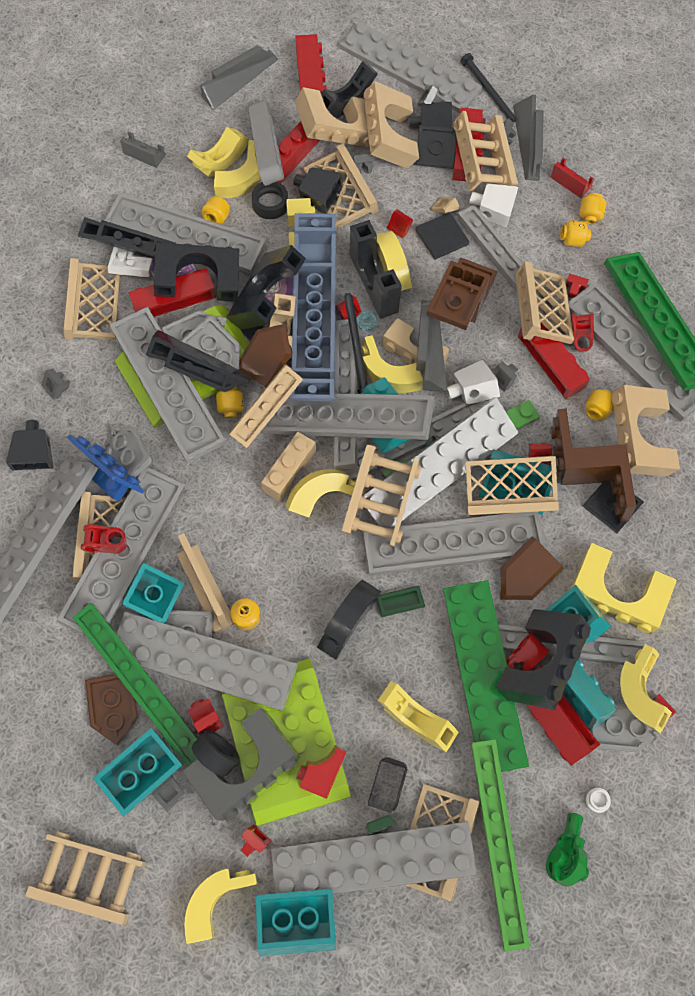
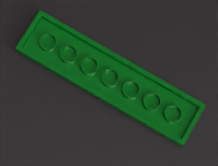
M636 252L607 258L604 262L605 267L682 390L686 391L695 388V337L641 253Z
M489 580L443 588L474 742L496 740L501 772L529 767L515 702L507 701L496 689L505 667H507Z

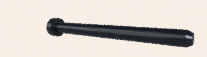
M471 53L465 54L460 60L463 66L467 65L506 118L515 122L516 116L473 62L474 57Z
M345 293L344 300L360 389H357V393L361 394L365 387L368 386L353 297L351 293Z

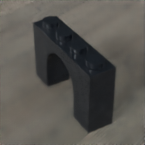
M370 220L350 226L349 255L381 319L399 313L402 285L394 269L381 272L376 252L377 234Z
M156 242L154 296L175 298L176 277L179 271L187 265L201 264L210 268L216 275L217 301L235 302L237 300L239 283L238 248Z
M292 245L264 253L226 318L240 330L268 324L277 307L265 295L281 279L297 275L306 258Z
M533 609L525 626L526 631L529 634L533 633L541 642L556 644V652L549 663L534 671H523L505 667L496 689L507 701L555 710L562 698L564 688L571 678L577 659L580 658L586 639L590 635L591 627L583 616L579 614Z

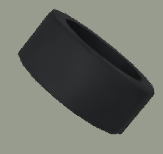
M263 182L256 185L252 191V208L254 212L264 219H277L287 212L288 191L286 187L279 182H274L267 186ZM274 193L279 195L282 201L275 206H264L259 203V198L265 194Z
M210 730L203 731L191 747L195 757L207 769L221 776H227L240 759L236 749L226 739Z

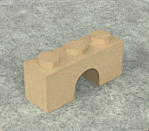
M275 293L270 302L277 309L271 317L268 327L286 324L289 344L292 348L293 336H290V326L294 317L296 296Z
M397 318L384 334L383 346L388 352H395L400 355L406 363H416L418 347L410 342L413 339L415 328ZM443 346L445 362L448 358L449 349Z
M297 432L261 482L262 492L281 502L293 486L294 477L301 467L305 469L316 453V442Z

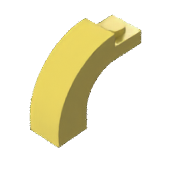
M226 127L220 140L212 149L206 152L190 150L187 157L205 175L213 177L215 176V171H225L240 158L250 139L237 129Z
M254 140L248 141V156L243 166L233 171H215V196L221 198L238 197L249 192L259 183L261 177L258 170Z
M393 231L378 233L376 252L381 260L384 272L394 269L402 285L401 291L412 288L407 261Z
M373 335L364 337V346H361L365 372L373 383L385 377L397 393L422 390L423 378L420 371H416V363L405 366L390 365L380 357Z
M324 469L313 472L296 484L285 506L289 511L310 517L314 504L320 496L331 491H340L352 496L356 481L348 480L349 475L341 470Z
M645 644L643 649L637 652L635 664L625 661L620 678L621 693L631 713L647 727L661 734L672 712L667 707L651 700L648 696L646 681L659 653L653 647Z
M390 681L378 699V702L384 707V711L394 720L424 741L444 752L448 751L459 733L448 720L433 714L419 705L393 681Z
M228 868L216 872L204 880L192 895L186 910V944L215 938L212 913L217 900L228 891L258 885L257 875L250 874V870L236 872V878H231V871Z

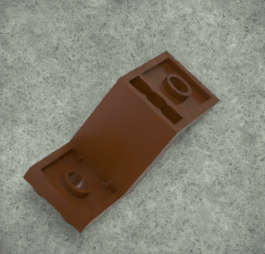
M461 257L458 263L450 261L426 315L467 330L470 322H476L498 271Z
M567 408L558 409L556 417H553V426L550 428L551 439H555L556 445L553 446V456H556V459H558V466H556L557 479L561 478V485L611 482L612 495H616V502L614 503L615 515H619L620 522H629L636 508L626 444L572 448Z

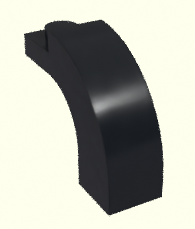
M366 61L360 63L354 75L345 86L335 91L324 89L321 93L324 104L333 117L339 118L344 115L343 110L351 97L364 99L366 88L370 87L378 75Z
M363 579L358 582L326 626L324 635L317 648L336 660L359 622L373 607L381 591Z

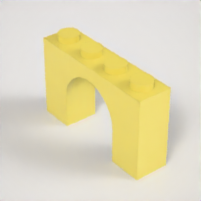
M591 543L586 550L572 587L577 585L602 614L609 613L616 616L615 619L621 623L634 624L643 633H654L661 625L677 580L654 571L649 576L639 601L632 603L618 601L609 594L604 584V573L613 552Z

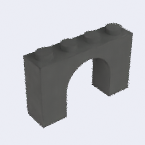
M262 708L256 710L241 723L255 742L259 751L257 770L249 780L241 784L232 785L223 776L207 769L198 759L183 771L215 820L229 821L238 814L237 810L242 805L252 803L258 797L257 793L263 788L267 789L275 784L277 781L276 777L283 771L286 773L293 769L297 764L295 761L300 758L269 713Z

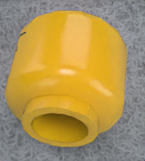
M589 193L581 200L579 216L587 224H596V222L604 218L607 205L606 200L601 194Z
M213 196L202 207L201 214L203 219L222 225L230 214V206L223 198Z
M569 220L566 224L562 225L560 240H563L565 246L583 247L586 241L589 242L591 230L588 229L586 222Z
M234 387L226 392H217V412L223 414L224 418H237V414L243 412L244 395L238 390V387Z
M597 389L591 393L584 406L588 417L595 421L606 420L610 417L614 410L611 391Z
M241 598L235 601L230 610V617L234 626L240 630L248 631L259 624L261 619L260 608L254 600Z

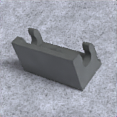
M128 131V140L125 137H122L120 140L123 153L157 168L166 155L164 147L158 144L157 149L136 140L134 134Z

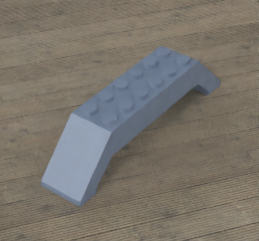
M295 213L294 248L306 260L297 275H294V296L296 297L293 317L292 369L303 380L290 395V401H334L336 214Z

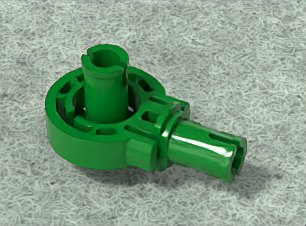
M577 813L567 814L565 832L557 837L556 846L550 851L546 861L548 876L564 887L572 886L578 881L583 882L589 875V869L587 868L588 858L584 850L585 840L580 837L583 816Z

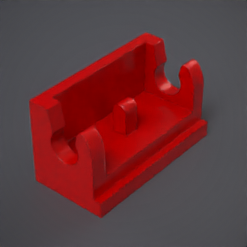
M563 157L561 163L557 162L554 165L551 178L579 198H582L593 187L594 178L590 176L589 181L578 175L565 166L567 160Z

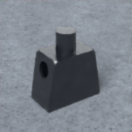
M452 102L423 104L420 116H409V127L419 128V125L452 128Z
M312 167L305 177L296 174L293 185L299 187L298 191L301 199L310 198L311 206H315L317 210L327 214L343 186V181L339 172Z
M36 420L26 421L25 430L13 432L6 460L7 465L12 471L54 469L50 438L45 430L39 429V422Z

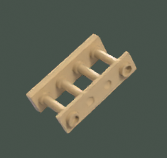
M462 111L453 124L469 191H473L481 182L516 187L518 181L502 116L495 115L488 124L472 123L468 121L467 112ZM471 131L486 132L488 141L473 139ZM475 148L490 149L493 158L478 157ZM479 165L494 166L497 175L481 174Z
M367 444L342 533L351 535L352 530L357 531L358 529L390 538V547L394 548L395 542L400 544L403 530H399L413 479L419 478L422 466L418 465L419 459L417 458L414 459L413 466L379 457L375 453L376 447ZM378 465L410 474L407 487L372 478V475L369 474L370 467ZM371 486L404 496L401 508L366 499L365 496H362L364 488ZM363 508L398 517L395 529L391 530L360 521V518L356 517L358 509L363 510Z
M56 831L55 836L47 834L46 839L55 842L42 881L38 882L37 887L28 886L25 897L120 925H127L130 914L124 913L125 907H123L135 867L145 868L146 862L140 861L141 855L127 852L126 856L91 847L71 841V835ZM67 845L79 850L66 888L62 889L60 894L52 891L53 886H51L64 846ZM88 852L102 855V859L89 897L86 896L84 901L76 898L77 893H75ZM116 859L126 862L114 902L113 904L110 903L108 908L100 905L101 900H99L111 861Z

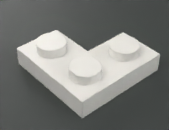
M114 247L108 264V273L149 277L153 265L152 258L135 257L133 252Z

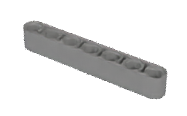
M263 100L249 106L248 109L258 170L263 184L267 186L284 179L272 113L267 100Z

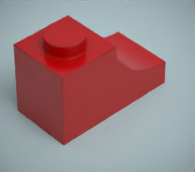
M199 699L191 704V709L187 710L200 735L205 730L216 732L224 727L209 699Z
M335 745L330 754L322 760L316 762L308 760L305 766L301 765L296 779L299 780V788L327 799L345 757L346 750Z

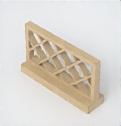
M343 143L336 146V152L303 168L306 174L310 168L314 167L339 172L347 176L345 182H343L341 193L336 197L338 199L336 205H331L328 214H336L337 211L346 213L345 218L339 221L336 220V228L344 226L370 212L371 214L379 212L375 197ZM337 159L338 165L336 168L328 166L329 162ZM346 188L355 190L353 197L344 195ZM342 200L351 202L348 209L339 207ZM354 203L364 206L359 211L352 210Z
M70 258L64 319L65 339H73V337L115 339L112 330L111 333H103L98 329L105 323L110 326V324L117 321L120 275L116 274L114 279L108 281L103 276L108 272V266L79 263V259ZM83 270L93 271L96 275L88 280L83 275ZM100 278L105 285L97 289L92 283ZM87 286L94 291L88 297L81 292ZM110 288L114 295L107 299L102 292ZM99 296L104 302L96 307L91 300ZM87 303L93 310L84 315L80 308ZM108 305L113 312L106 317L100 310ZM97 313L102 320L94 325L89 318ZM84 321L91 327L87 331L78 330V326Z
M524 261L515 274L523 339L531 340L534 336L571 344L574 341L565 277L534 269L531 262ZM534 276L538 277L542 281V283L539 284L534 279ZM550 280L558 282L559 288H557ZM546 285L552 293L549 294L542 286ZM536 291L544 297L543 300L536 295ZM556 295L561 300V304H559L552 296ZM548 301L554 309L551 310L544 302ZM538 307L546 313L545 316L539 312ZM558 311L563 316L564 320H561L555 314V312ZM548 317L557 324L555 327L547 320ZM540 323H542L549 331L540 330ZM560 327L566 335H562L557 328Z
M285 364L229 432V435L247 448L301 383L303 378Z
M556 456L466 461L468 515L559 510ZM551 461V471L545 477L535 469L541 462ZM528 462H537V463H536L534 466H532V465L529 464ZM508 463H515L511 468L507 465ZM518 463H526L531 468L523 478L513 470ZM493 464L489 469L484 466ZM496 464H503L509 469L501 479L491 472ZM480 465L486 472L477 481L471 475L470 466ZM533 470L543 478L535 488L525 481ZM510 472L520 479L519 483L512 490L502 482ZM488 473L498 481L490 491L480 483ZM550 475H552V483L548 480ZM471 479L476 482L473 487H471ZM545 481L552 486V496L543 497L537 492L538 488ZM500 483L510 491L504 499H498L492 494ZM522 483L532 490L526 498H520L514 492ZM477 485L487 492L482 500H472V491ZM534 493H536L539 497H531V496H532ZM489 495L494 498L486 500Z
M84 491L81 495L72 576L74 583L79 582L90 563V556H94L93 553L80 549L81 544L84 543V525H95L101 520L106 527H110L111 525L104 517L112 511L117 515L119 511L116 508L123 504L127 497H122L120 501H116L110 496L91 495V492ZM105 502L110 508L100 515L95 509V503Z
M185 534L179 535L178 538L184 551L178 553L177 556L203 610L213 611V631L216 634L234 625L230 617V610L198 545L191 547Z
M423 784L410 830L419 829L417 826L418 820L426 815L429 816L433 826H436L430 813L444 807L449 820L437 826L449 823L455 824L454 821L459 819L458 823L469 822L470 835H472L480 801L471 798L467 799ZM427 791L437 794L441 804L428 810L424 802ZM441 796L446 797V798H449V799L446 800V801H443V799H442ZM454 800L464 803L462 812L451 817L446 805ZM424 806L426 811L420 814L422 807ZM459 878L441 880L438 891L429 889L426 882L423 883L424 886L418 884L404 886L452 903Z

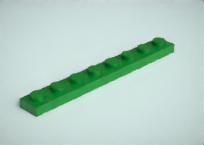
M90 603L72 618L187 767L197 760L191 747L198 737L94 603Z

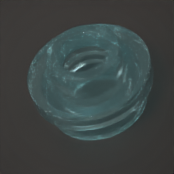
M371 311L361 312L356 319L357 326L364 331L372 330L377 323V318ZM367 319L370 323H364L363 320Z

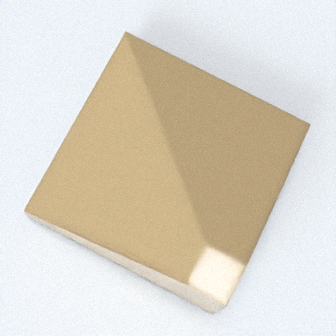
M440 197L430 210L432 212L447 213L459 210L460 206L455 197Z

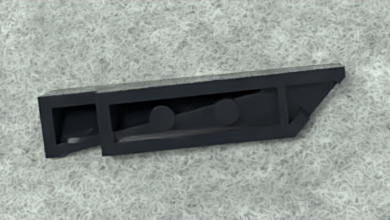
M85 217L78 233L80 238L93 239L153 259L156 257V242L176 244V242L104 220L98 222Z
M157 330L152 336L146 352V356L166 361L164 367L223 392L232 390V388L242 384H248L251 375L160 330Z

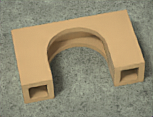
M374 81L364 92L370 154L401 167L409 168L419 159L417 142L397 134L389 126L385 117L397 122H404L413 113L412 99L404 93Z
M302 88L295 100V105L307 138L370 147L364 99L351 97L343 110L347 123H344L329 113L320 90Z
M623 385L611 393L613 395L612 403L614 404L619 445L626 444L631 474L669 476L680 470L677 449L655 447L649 444L641 436L637 426L638 416L657 418L670 410L667 390Z

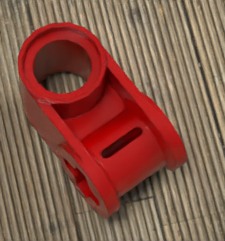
M593 312L587 315L572 313L574 348L582 353L589 351L593 346ZM582 337L589 340V346L584 349L580 348L577 343L578 339Z
M93 524L84 525L85 537L84 543L81 544V550L91 553L119 554L126 549L127 541L122 529ZM114 537L122 539L118 544H111L110 540Z
M531 633L507 657V667L517 669L512 665L516 661L520 663L521 669L519 670L530 671L544 659L549 649Z

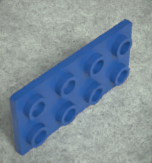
M72 435L68 436L67 439L98 466V470L92 480L112 499L120 501L128 487L143 494L145 489L139 485L141 481L131 474L128 475V469L118 463L116 464L117 460L111 455L105 454L106 450L96 443L93 446L90 445V442L80 435L78 438Z

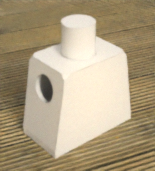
M487 184L484 194L472 192L469 203L480 206L479 211L488 221L507 228L518 187Z
M483 360L455 372V384L447 387L449 399L461 396L466 404L500 397L497 378Z

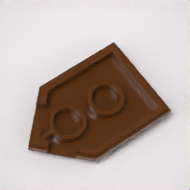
M281 324L258 329L239 360V369L251 375V378L264 387L268 386L293 354L287 335V325Z
M533 536L500 567V600H533L564 569Z
M116 674L85 680L90 727L118 746L138 719L136 700Z

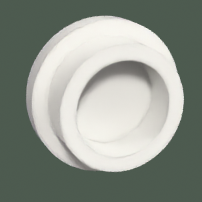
M593 788L586 795V804L591 811L602 813L610 807L611 799L606 790Z

